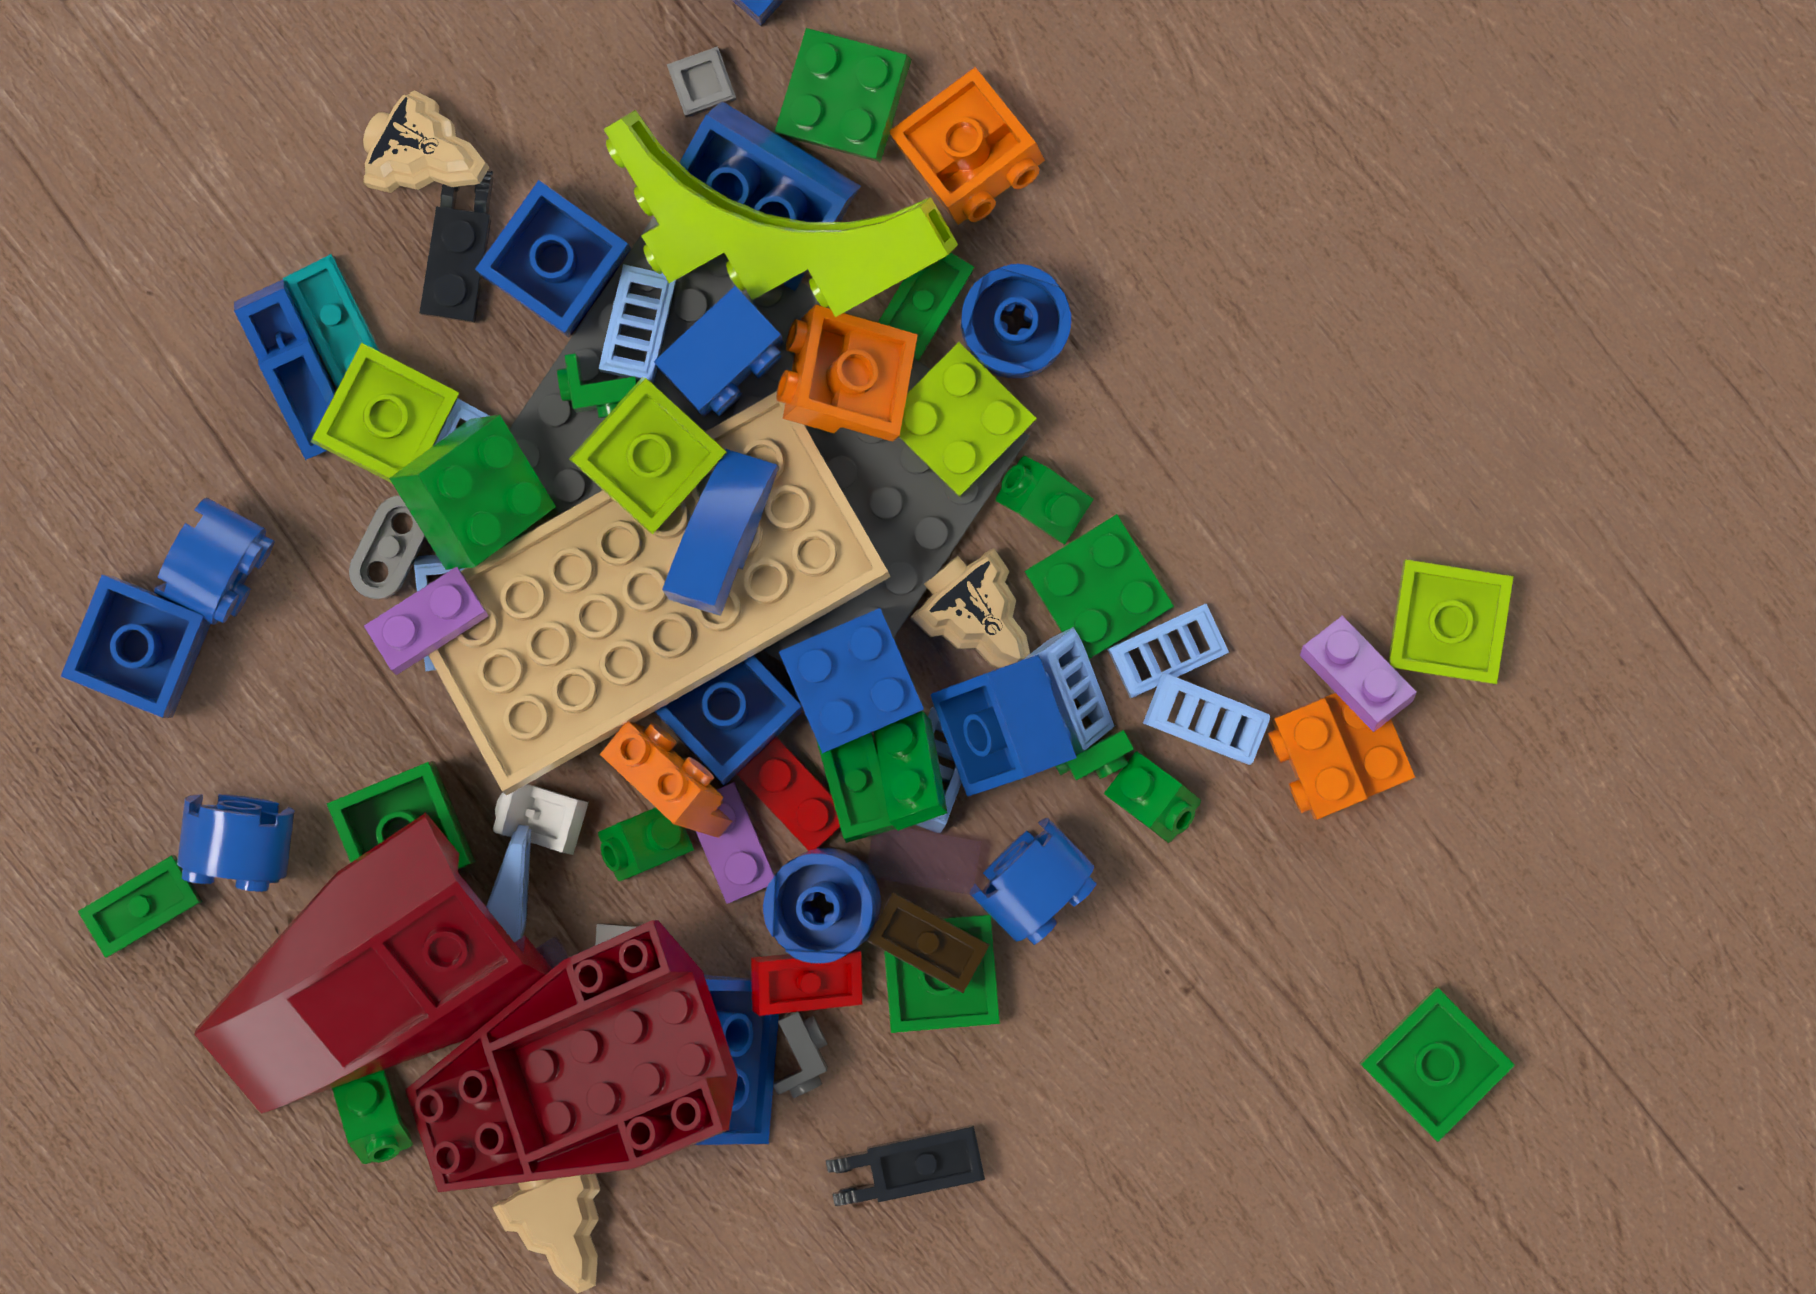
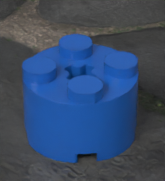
M1010 264L985 274L971 287L962 308L961 333L966 349L990 373L1005 378H1025L1039 374L1048 368L1064 349L1071 329V311L1061 287L1046 272L1025 264ZM1014 308L1025 311L1023 315L1024 321L1031 323L1030 329L1021 328L1017 335L1007 333L1008 324L1000 321L1002 315L1011 316Z
M206 497L194 509V511L203 515L196 527L194 528L185 523L172 544L158 575V578L165 583L155 587L154 593L170 602L203 615L205 621L215 625L219 621L225 623L230 615L234 617L238 615L251 590L244 583L254 567L260 569L264 565L275 541L266 536V529Z
M203 794L185 797L177 865L183 868L182 879L184 881L212 884L215 882V877L236 880L235 887L238 889L263 892L269 890V883H278L279 879L287 876L294 809L288 807L278 814L279 803L237 795L219 794L217 805H202Z
M1044 818L1038 822L1044 829L1043 832L1034 838L1028 831H1025L988 866L983 874L990 881L983 890L976 884L970 890V895L1016 942L1025 938L1033 945L1040 942L1056 926L1057 921L1053 916L1067 902L1073 907L1078 905L1097 885L1090 877L1094 869L1092 862L1049 818Z
M835 848L813 849L787 862L768 884L763 902L765 924L772 937L791 956L808 963H829L851 953L869 937L879 918L881 909L880 890L869 865L856 856ZM821 893L825 894L826 901L834 905V909L827 913L825 918L821 917L820 908L811 906V901L820 896Z

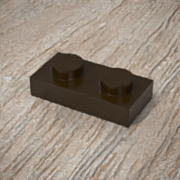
M894 892L867 939L871 944L961 993H964L989 947L988 943Z

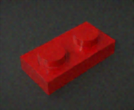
M778 737L770 742L737 773L742 781L808 851L817 849L840 827L832 795Z
M858 949L829 963H808L798 960L790 954L751 958L752 1011L759 1016L863 1005L861 951Z

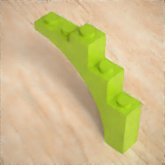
M636 110L604 128L608 136L606 146L609 154L620 168L626 167L636 184L634 194L638 204L648 216L654 215L658 222L657 225L641 235L646 243L643 249L650 266L656 273H663L668 283L725 253L729 260L726 262V268L731 280L739 290L744 291L746 289L750 298L754 300L808 269L812 276L809 279V284L815 298L821 306H829L834 316L837 317L944 258L958 246L931 197L892 214L853 222H805L769 215L728 199L691 175L660 145Z

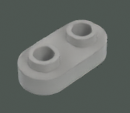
M400 495L390 497L380 504L350 563L349 576L352 585L360 594L368 598L385 599L400 590L426 539ZM402 513L409 514L413 521L411 530L405 534L397 533L393 526L396 516ZM376 562H383L388 567V576L380 583L374 582L369 575L370 567Z

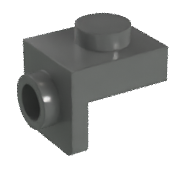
M801 1011L791 1012L781 1017L778 1021L801 1069L776 1080L773 1086L778 1095L789 1090L793 1098L822 1085L823 1083L819 1075L828 1069L819 1050L828 1045L814 1015L804 1019Z

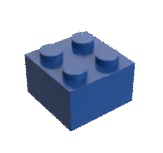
M538 180L475 270L483 278L570 338L630 252L631 247L623 239Z
M734 286L665 350L654 363L703 417L712 410L719 417L742 396L737 386L751 373L760 379L780 361L782 356L778 348L784 342L781 334L744 294Z
M102 574L61 677L159 717L173 718L211 623L205 621L203 615L170 602L151 591L114 576Z
M881 608L779 651L822 753L924 710Z
M1039 654L930 694L967 797L1028 777L1077 758L1071 744L1070 730L1062 719L1052 692L1051 678L1044 669Z
M753 655L654 711V713L725 786L803 712V709L798 701Z

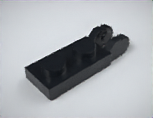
M487 171L482 182L475 184L474 212L455 209L457 192L460 186L450 187L442 185L440 207L436 206L419 314L475 323L482 276L475 268L483 259L487 250L492 219L488 212L493 185V171Z
M974 1125L869 1146L867 1151L856 1152L825 1160L827 1171L829 1173L835 1172L836 1174L852 1171L853 1168L871 1166L874 1185L850 1186L840 1189L832 1194L835 1206L872 1199L883 1202L985 1180Z

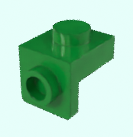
M576 353L565 355L566 368L557 369L562 402L572 400L573 409L577 413L597 410L598 418H606L638 382L634 376L583 385L580 361Z
M1027 456L1021 457L1017 465L1013 466L1006 473L1002 481V488L995 499L1003 507L1015 512L1064 545L1094 500L1047 466Z
M1120 730L1092 745L1085 751L1076 754L1077 758L1055 767L1060 776L1070 771L1076 781L1093 771L1097 773L1099 779H1102L1128 765L1124 754L1134 750L1125 731Z
M1138 751L1132 755L1128 765L1123 767L1104 792L1105 796L1167 843L1172 842L1177 834L1184 832L1190 826L1195 817V810L1201 803V799Z
M656 807L598 832L603 861L614 872L619 882L694 851L686 829L673 824Z
M384 1070L332 1088L348 1144L362 1164L391 1160L400 1151L413 1145L411 1135L402 1123L389 1077Z

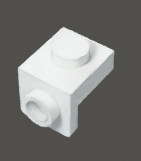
M526 784L507 796L504 793L500 795L495 807L496 820L493 831L512 837L518 825H527L529 829H532L531 843L573 855L589 802Z

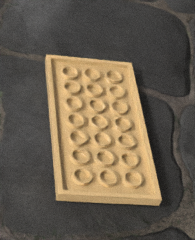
M777 391L705 432L724 450L728 449L771 462L779 467L743 570L739 568L737 570L721 616L671 601L662 590L686 527L717 463L654 534L649 533L602 490L500 548L476 567L465 568L461 571L489 616L428 656L498 785L506 796L616 734L625 723L639 721L891 577L806 427L803 424L783 419L785 403L777 401Z

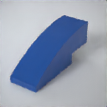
M280 280L234 301V312L257 356L258 365L305 460L327 451L313 444L311 440L336 391L284 280Z
M725 449L726 453L717 463L700 496L662 589L671 601L719 616L722 615L738 568L743 570L779 468L777 464Z

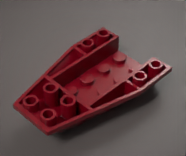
M424 813L339 870L195 1029L194 1035L261 1114L466 1040L552 970L526 936H523L516 942L511 939L457 872L459 862L458 851L427 813Z
M651 920L561 961L406 1088L405 1091L438 1192H448L637 1169L729 1130L738 1074L703 971L659 920Z

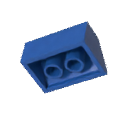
M723 101L705 115L679 162L691 175L728 199L765 214L805 222H841L861 187ZM808 269L782 284L795 291L809 272Z
M704 975L738 1078L729 1130L694 1145L769 1144L779 1014L759 1016L752 1011L751 978Z

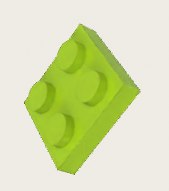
M958 342L907 393L900 436L898 437L960 497L1037 418Z
M361 343L311 442L392 483L389 479L391 476L433 446L459 392Z
M642 377L573 453L569 460L649 533L654 534L724 456L726 451L647 378Z
M1404 560L1388 663L1394 669L1497 684L1514 576Z

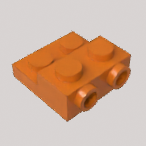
M976 67L892 128L889 133L893 141L918 171L928 188L957 225L967 218L971 222H977L985 218L996 205L995 197L1010 186L1014 189H1022L1028 186L1039 174L1040 169L1038 165L1045 161L1035 140Z
M815 304L801 320L795 319L787 336L786 350L795 353L792 371L785 370L777 388V401L785 403L783 419L835 433L842 427L893 442L900 436L918 334L846 313L835 317L831 309Z
M1336 693L1272 718L1276 730L1267 734L1279 763L1289 760L1297 780L1289 783L1294 801L1301 814L1310 810L1315 820L1416 778L1392 720L1390 719L1373 732Z
M632 722L625 723L600 755L673 824L720 838L733 821L719 809L724 797L710 785L714 776L696 760L690 757L683 760L673 750L677 744L676 740L658 725L650 723L648 727Z

